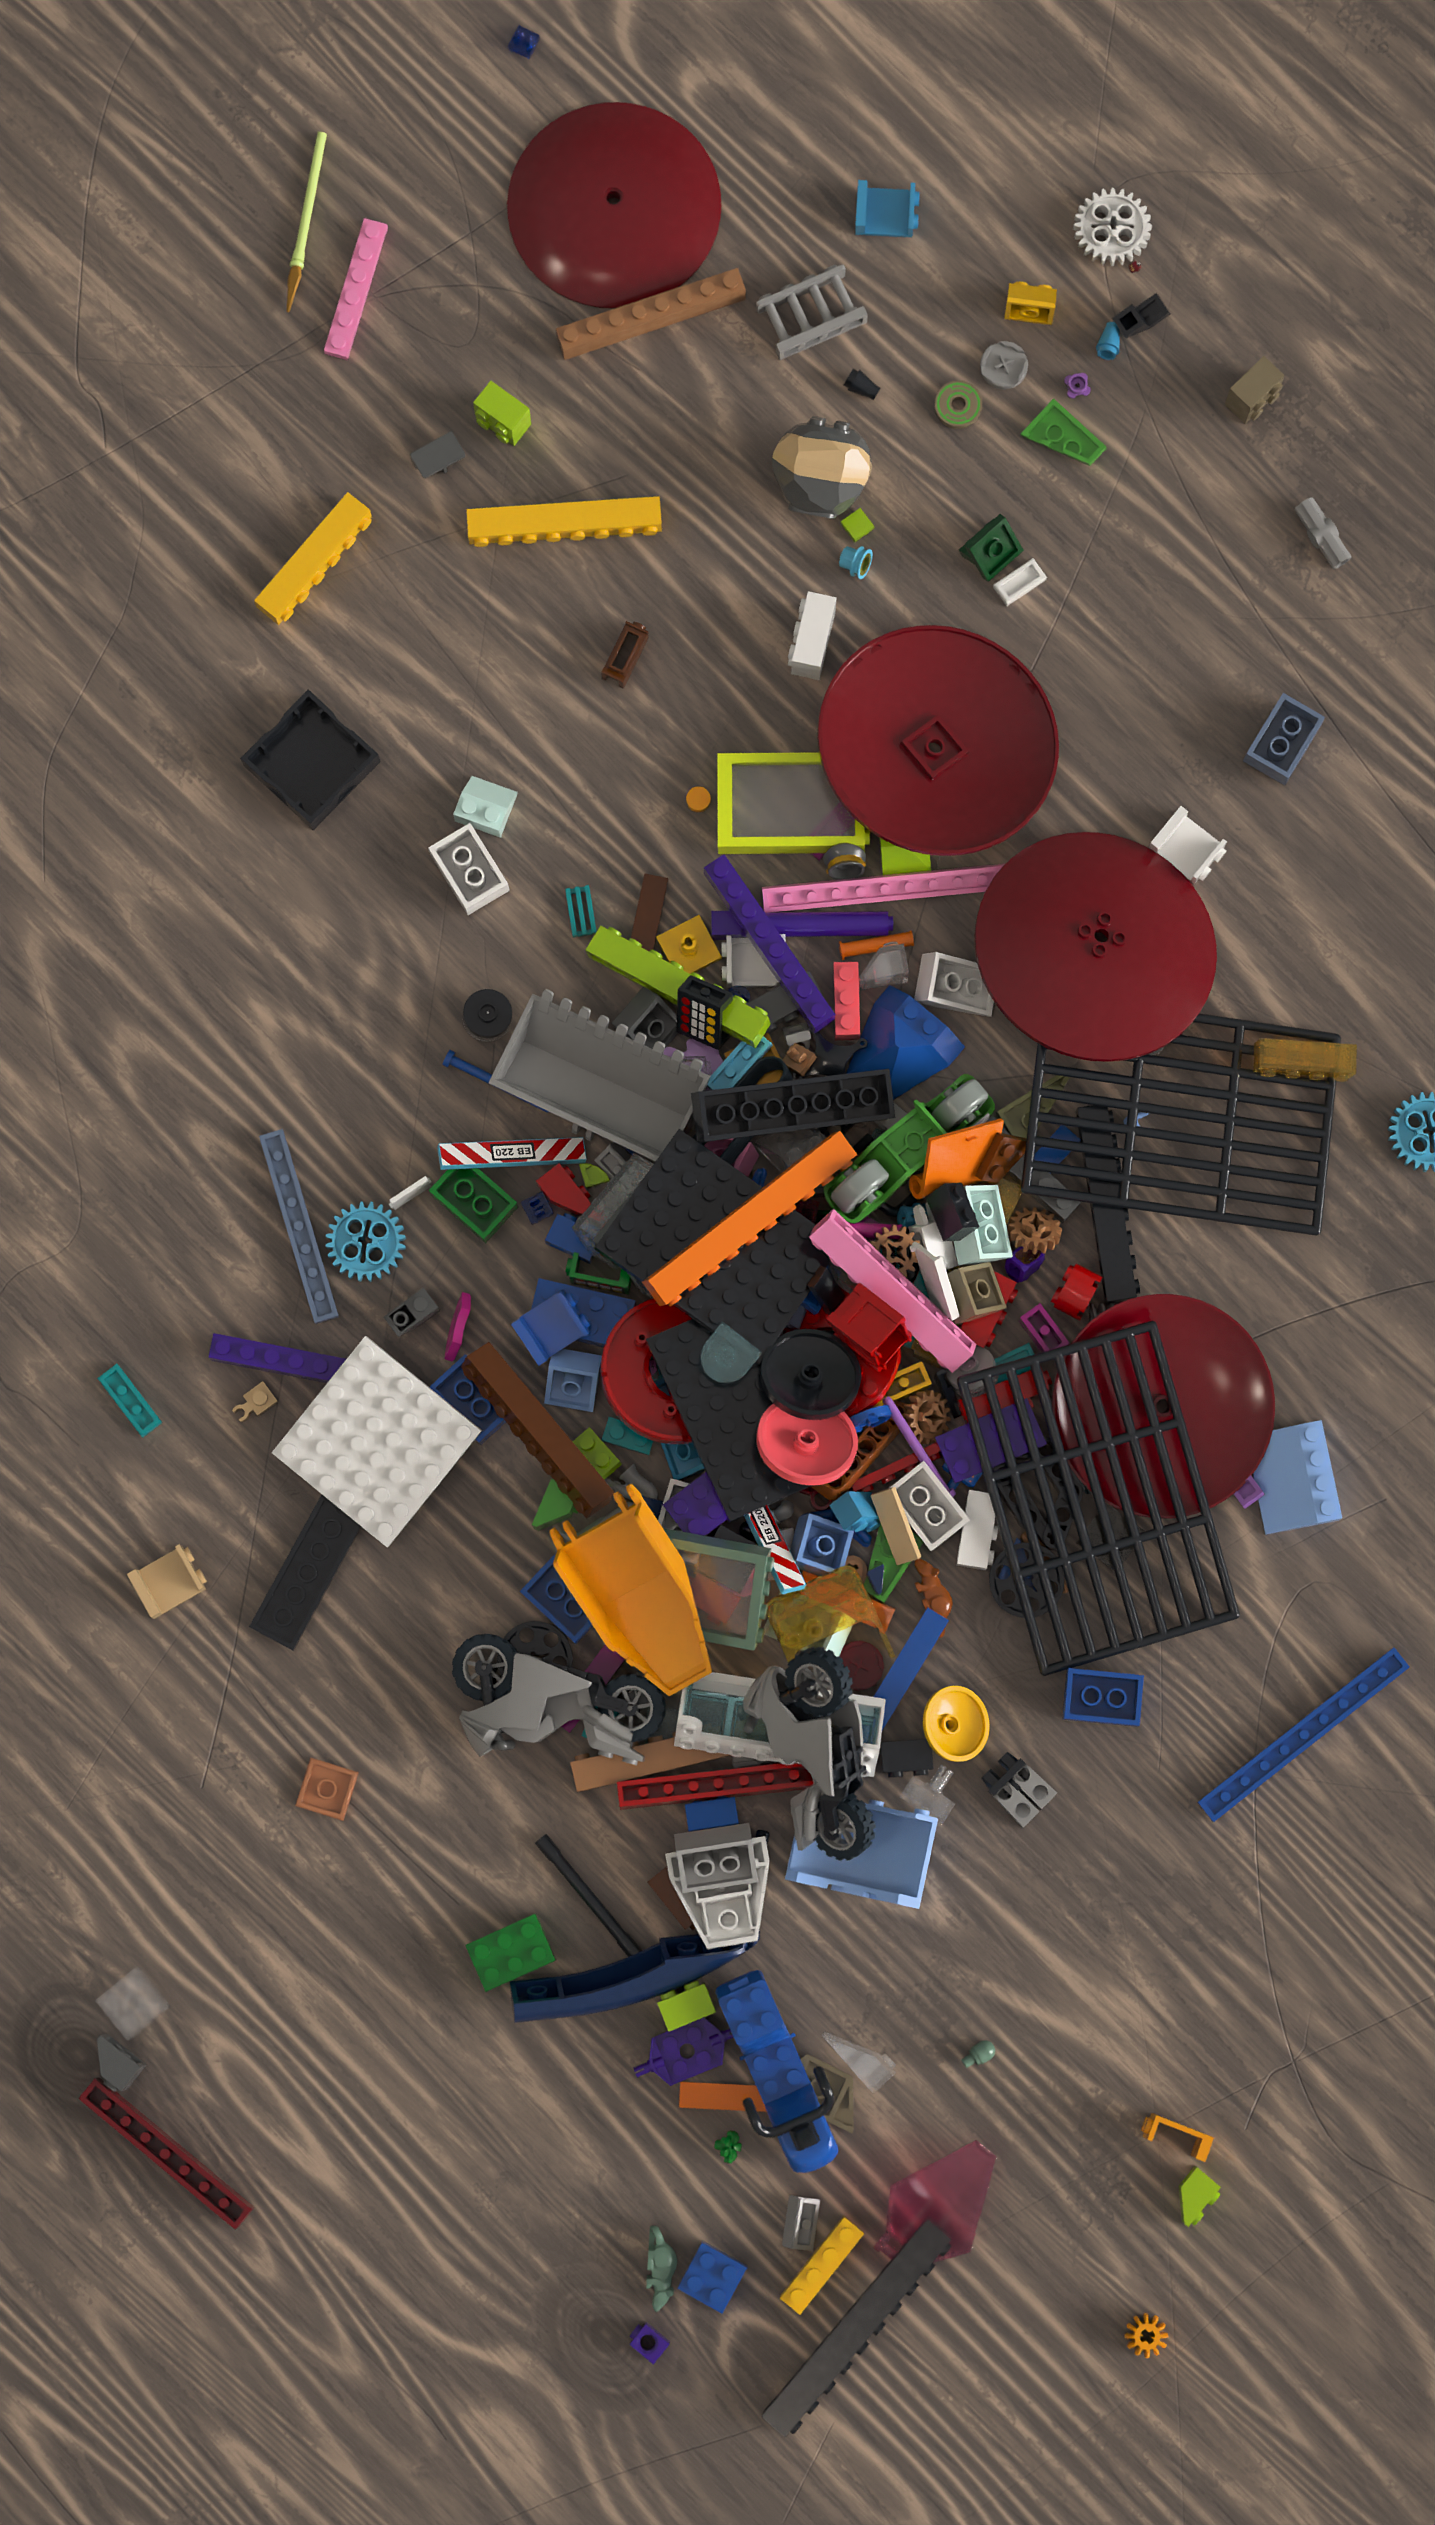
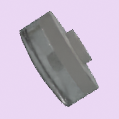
M976 1347L974 1354L953 1373L946 1368V1375L954 1391L960 1395L957 1384L959 1376L990 1368L997 1364L987 1349ZM999 1375L992 1377L994 1385L998 1381ZM982 1380L968 1384L971 1397H977L986 1393Z

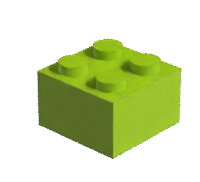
M491 380L473 402L478 425L485 430L491 429L496 433L495 436L504 444L509 442L515 446L531 426L530 409Z
M696 1980L684 1985L685 1991L676 1994L675 1990L660 1996L662 2000L657 2002L668 2032L716 2012L705 1983L700 1984Z

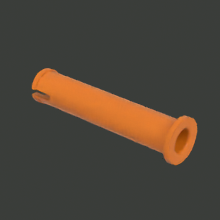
M912 931L846 943L839 941L842 960H845V957L914 946Z

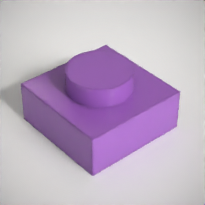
M1251 1475L1247 1478L1248 1481L1234 1493L1244 1509L1265 1495Z

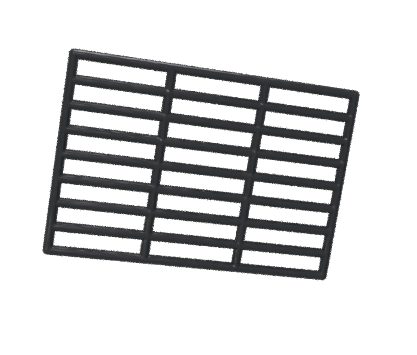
M1199 1013L1193 1021L1194 1023L1235 1028L1234 1042L1180 1035L1170 1043L1232 1052L1231 1066L1146 1054L1141 1057L1122 1060L1133 1062L1132 1076L1045 1064L1046 1050L1048 1048L1037 1043L1021 1181L1022 1193L1315 1236L1321 1233L1341 1036L1339 1034ZM1248 1030L1331 1043L1330 1054L1327 1057L1243 1044L1244 1032ZM1242 1054L1327 1066V1081L1241 1068ZM1143 1064L1230 1076L1229 1089L1221 1090L1142 1078ZM1045 1073L1131 1086L1129 1100L1042 1088L1043 1076ZM1244 1078L1326 1090L1325 1102L1323 1105L1238 1092L1239 1079ZM1147 1088L1227 1100L1226 1115L1139 1102L1140 1089ZM1041 1098L1128 1110L1127 1124L1040 1112ZM1237 1102L1323 1114L1322 1129L1236 1116ZM1138 1112L1225 1124L1223 1139L1136 1126ZM1038 1122L1125 1134L1124 1149L1037 1136ZM1234 1126L1321 1138L1320 1151L1318 1153L1233 1140ZM1135 1136L1222 1148L1221 1163L1134 1150ZM1040 1146L1123 1158L1122 1171L1119 1173L1034 1160L1035 1147ZM1232 1150L1318 1162L1317 1177L1230 1164ZM1136 1160L1219 1172L1218 1187L1131 1174L1132 1162ZM1033 1170L1119 1182V1197L1031 1185ZM1229 1174L1315 1186V1199L1312 1201L1229 1189ZM1130 1184L1217 1197L1216 1210L1211 1211L1128 1199ZM1229 1198L1312 1210V1225L1225 1213L1226 1201Z
M1155 1321L1141 1323L965 1374L957 1378L958 1388L1041 1675L1054 1674L1068 1668L1081 1666L1239 1618V1609ZM1149 1332L1173 1415V1419L1160 1423L1135 1339L1136 1335ZM1125 1339L1150 1424L1139 1429H1135L1111 1345L1112 1342ZM1098 1346L1102 1347L1126 1430L1125 1433L1115 1436L1111 1435L1087 1351ZM1078 1353L1102 1436L1101 1440L1091 1443L1087 1441L1064 1361V1356ZM1053 1359L1078 1443L1077 1447L1064 1450L1040 1367V1363ZM1029 1366L1055 1452L1040 1457L1016 1370ZM1005 1373L1031 1459L1019 1464L1015 1460L992 1377ZM981 1380L983 1381L1007 1465L1006 1468L995 1471L992 1470L968 1386L970 1383ZM1175 1428L1177 1429L1201 1515L1188 1519L1162 1433ZM1151 1435L1154 1438L1177 1522L1164 1526L1139 1443V1439ZM1127 1442L1130 1444L1154 1528L1139 1533L1115 1446ZM1103 1449L1106 1450L1130 1536L1117 1540L1115 1539L1091 1453ZM1082 1456L1106 1543L1093 1547L1067 1461ZM1058 1463L1082 1547V1550L1069 1554L1044 1471L1045 1466ZM1034 1470L1059 1556L1046 1561L1043 1558L1020 1477L1021 1473ZM1010 1477L1035 1563L1020 1568L996 1484L997 1480ZM1203 1524L1228 1607L1227 1612L1214 1615L1190 1528ZM1176 1532L1181 1533L1205 1617L1193 1622L1190 1621L1166 1535ZM1152 1539H1157L1181 1622L1180 1626L1170 1629L1166 1627L1142 1543ZM1132 1545L1157 1628L1156 1633L1143 1636L1119 1553V1549ZM1108 1552L1134 1638L1123 1643H1119L1095 1556ZM1081 1560L1086 1561L1110 1644L1109 1647L1096 1650L1071 1565V1563ZM1062 1567L1086 1651L1085 1654L1075 1657L1071 1656L1047 1570ZM1037 1573L1062 1657V1661L1052 1664L1047 1662L1024 1582V1577Z

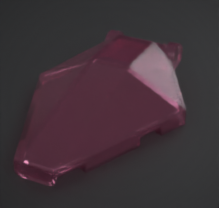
M975 2140L890 2185L886 2231L873 2248L878 2253L881 2251L888 2258L892 2259L897 2251L887 2243L891 2237L903 2246L927 2216H929L952 2236L949 2242L952 2247L943 2257L938 2255L933 2263L970 2253L996 2156Z

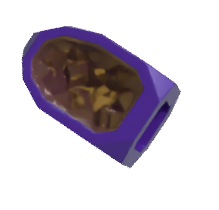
M1020 1246L1012 1252L1013 1257L1006 1259L1005 1270L1008 1276L1015 1282L1026 1281L1040 1268V1265L1045 1260V1254L1040 1250L1033 1254L1030 1249L1027 1252H1023L1024 1247Z

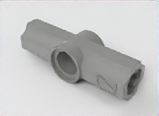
M1313 497L1304 500L1295 507L1296 514L1307 529L1309 540L1315 548L1321 550L1333 570L1341 567L1351 559L1352 556L1339 538L1336 525L1330 518L1325 517Z

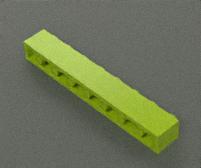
M600 926L586 948L589 958L677 1005L678 988L690 975L705 980L695 972L691 974L683 970L684 967L675 961L669 963L663 960V956L652 949L647 951L641 948L642 944L635 939L629 938L627 940L621 937L622 934L612 927L606 929ZM734 995L733 1001L723 1011L722 1031L756 1049L771 1024L767 1016L768 1013L757 1006L753 1009L746 1005L747 1002L743 998Z

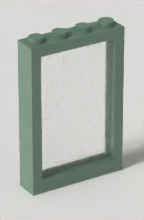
M663 1528L684 1560L704 1640L706 1642L754 1651L758 1643L763 1642L765 1628H761L762 1619L765 1620L767 1616L768 1605L764 1604L765 1596L769 1595L771 1581H767L768 1572H772L774 1557H770L771 1548Z

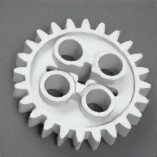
M1114 188L1111 189L1110 194H1107L1102 189L1100 197L1094 192L1092 194V201L1085 198V206H1079L1078 212L1080 214L1075 215L1077 223L1073 227V230L1078 232L1075 233L1074 238L1077 240L1082 239L1078 247H1086L1085 256L1093 253L1092 261L1100 257L1101 265H1104L1106 259L1110 260L1111 266L1114 265L1115 260H1118L1123 265L1125 257L1131 262L1133 261V253L1140 256V248H1146L1147 242L1145 240H1149L1151 235L1147 232L1152 228V224L1147 223L1150 221L1151 215L1145 214L1147 206L1139 207L1140 198L1135 201L1132 200V192L1126 197L1124 196V189L1119 194L1115 193ZM1098 212H1102L1106 215V217L1100 219L1097 218L1095 214ZM1125 212L1130 215V218L1123 219L1119 214ZM1103 235L1107 240L1100 242L1096 240L1095 236ZM1126 235L1130 238V241L1123 242L1119 237Z

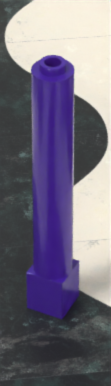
M711 911L713 940H726V935H731V938L747 937L730 911ZM888 911L765 913L779 934H785V937L888 936V931H893V916H888Z

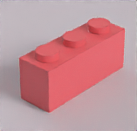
M834 962L835 1041L859 1040L858 962Z

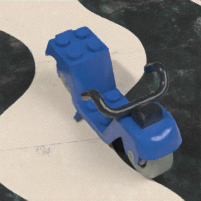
M760 1970L750 1971L721 1984L716 1988L715 1994L736 2044L743 2055L739 2059L740 2061L745 2059L773 2126L765 2127L758 2116L752 2099L745 2098L742 2103L752 2128L758 2135L765 2138H778L786 2159L794 2172H811L832 2162L838 2154V2146L824 2115L831 2110L835 2100L833 2090L823 2067L817 2066L813 2070L824 2096V2101L820 2105L791 2039L796 2035L795 2033L789 2034L763 1973Z

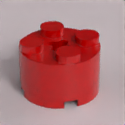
M1077 1263L1075 1266L1070 1265L1062 1278L1066 1282L1064 1287H1058L1050 1302L1054 1303V1308L1080 1321L1083 1315L1079 1312H1085L1099 1286L1095 1281L1100 1283L1103 1277Z

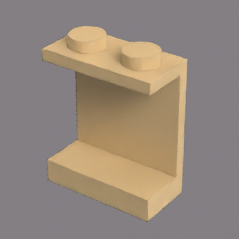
M179 1544L175 1546V1550L142 1569H135L127 1573L151 1618L159 1617L206 1590L204 1583L207 1580L200 1569L195 1570L192 1564L195 1558L188 1547L184 1549Z

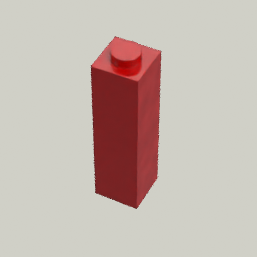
M1031 1370L1018 1375L1023 1398L1032 1399L1037 1397L1038 1393ZM1042 1370L1046 1388L1049 1392V1385L1052 1384V1380L1048 1371ZM1008 1380L994 1385L1001 1409L1014 1404ZM985 1389L971 1394L978 1419L991 1414ZM961 1398L957 1403L965 1424H967L968 1419Z

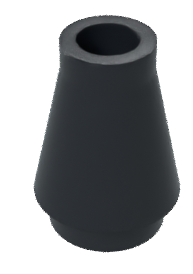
M854 368L844 383L848 391L872 400L875 399L881 389L860 369L857 371Z

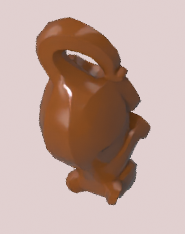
M923 1559L915 1560V1568L921 1575L922 1582L914 1584L918 1593L923 1592L925 1599L921 1601L925 1611L928 1607L947 1618L952 1610L953 1602L950 1593L941 1584L937 1576L939 1569L934 1568ZM945 1627L944 1630L942 1631V1633H941V1635L939 1636V1638H941V1637H943V1636L945 1635V1629H946V1627Z

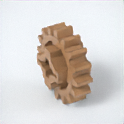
M1025 1207L1022 1213L1016 1211L1014 1217H1010L1007 1231L1010 1234L1009 1240L1016 1241V1248L1023 1246V1252H1027L1030 1249L1033 1254H1036L1037 1250L1045 1254L1047 1248L1054 1250L1055 1244H1059L1062 1228L1059 1227L1060 1221L1054 1220V1214L1046 1215L1045 1209L1038 1212L1036 1207L1029 1211Z
M891 1225L890 1231L887 1227H882L883 1234L875 1232L873 1235L876 1241H869V1243L877 1251L881 1247L882 1255L891 1264L897 1262L902 1267L896 1269L907 1277L906 1270L914 1272L915 1268L912 1264L918 1263L915 1252L911 1251L908 1258L906 1256V1248L908 1246L910 1248L913 1242L920 1243V1241L912 1240L915 1233L909 1232L906 1234V1227L904 1226L899 1231H897L896 1225ZM898 1235L901 1238L896 1242H892L887 1237ZM890 1247H898L896 1252L900 1258L890 1256L892 1254Z
M932 1390L916 1391V1396L909 1397L911 1403L904 1404L907 1413H903L902 1416L906 1418L907 1424L920 1444L936 1443L935 1437L942 1435L943 1430L948 1431L949 1428L945 1424L946 1421H951V1418L946 1415L950 1408L944 1407L947 1402L946 1399H941V1394Z

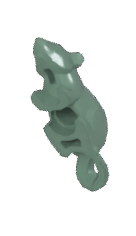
M650 2226L647 2270L652 2272L651 2275H647L646 2289H650L651 2286L654 2287L655 2293L652 2306L654 2311L658 2312L667 2303L669 2298L674 2295V2289L671 2287L678 2260L674 2249L664 2241L660 2229L657 2226Z

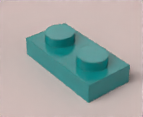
M612 1417L608 1418L602 1437L603 1442L648 1456L654 1442L637 1434L621 1420Z

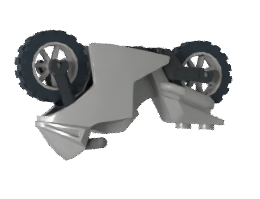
M478 1634L465 1640L456 1650L455 1657L452 1660V1675L455 1678L457 1687L465 1695L475 1700L483 1701L484 1704L483 1707L473 1711L462 1710L459 1717L467 1740L479 1757L493 1749L495 1751L514 1749L515 1742L504 1740L502 1736L504 1732L517 1741L537 1743L551 1735L568 1721L579 1719L583 1720L590 1747L598 1749V1755L613 1758V1754L623 1756V1762L637 1765L638 1761L644 1762L645 1756L632 1748L633 1743L652 1736L660 1728L665 1717L666 1704L661 1690L644 1676L635 1674L622 1675L610 1681L606 1686L603 1677L527 1654H519L510 1642L497 1635ZM481 1649L493 1650L487 1661ZM478 1652L481 1660L477 1662L469 1661L472 1655ZM496 1653H498L504 1661L502 1663L497 1664L492 1663ZM468 1665L475 1666L476 1673L472 1676L469 1675ZM505 1666L504 1674L501 1678L496 1672L498 1667ZM479 1676L481 1685L475 1683L473 1679ZM626 1690H638L633 1702H631ZM623 1692L625 1699L617 1696ZM643 1693L649 1703L638 1705L637 1702ZM650 1707L647 1719L640 1713L641 1708ZM613 1711L619 1712V1713H621V1714H619L617 1717H615ZM625 1715L629 1716V1726L619 1721ZM637 1715L644 1723L633 1727V1716Z
M810 1647L790 1660L788 1663L789 1667L786 1670H783L781 1667L770 1666L756 1678L743 1699L744 1711L750 1715L744 1725V1731L751 1733L758 1720L762 1718L766 1725L769 1744L774 1758H781L788 1765L797 1760L812 1776L814 1784L805 1788L790 1801L795 1829L794 1836L797 1841L798 1850L802 1851L816 1840L818 1843L817 1847L821 1851L824 1850L827 1856H834L836 1860L841 1861L846 1858L847 1861L857 1857L872 1844L871 1840L875 1837V1832H873L875 1822L871 1819L872 1813L866 1809V1804L862 1800L859 1801L857 1796L854 1795L864 1784L861 1776L866 1771V1765H863L861 1714L857 1701L854 1699L849 1700L848 1698L852 1695L853 1689L851 1685L853 1681L852 1677H849L848 1674L850 1672L849 1668L842 1663V1658L840 1656L836 1657L834 1655L835 1652L830 1649L826 1651L824 1647H817L815 1649ZM808 1666L813 1667V1672L808 1669ZM826 1688L831 1689V1694H829Z

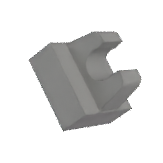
M806 1022L782 1028L789 1048L797 1042H803L806 1049L810 1048L811 1035Z

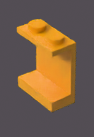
M1151 2113L1150 2118L1145 2117L1141 2127L1145 2139L1153 2140L1158 2124L1161 2122L1196 2136L1197 2139L1190 2156L1203 2162L1206 2161L1214 2139L1212 2136Z

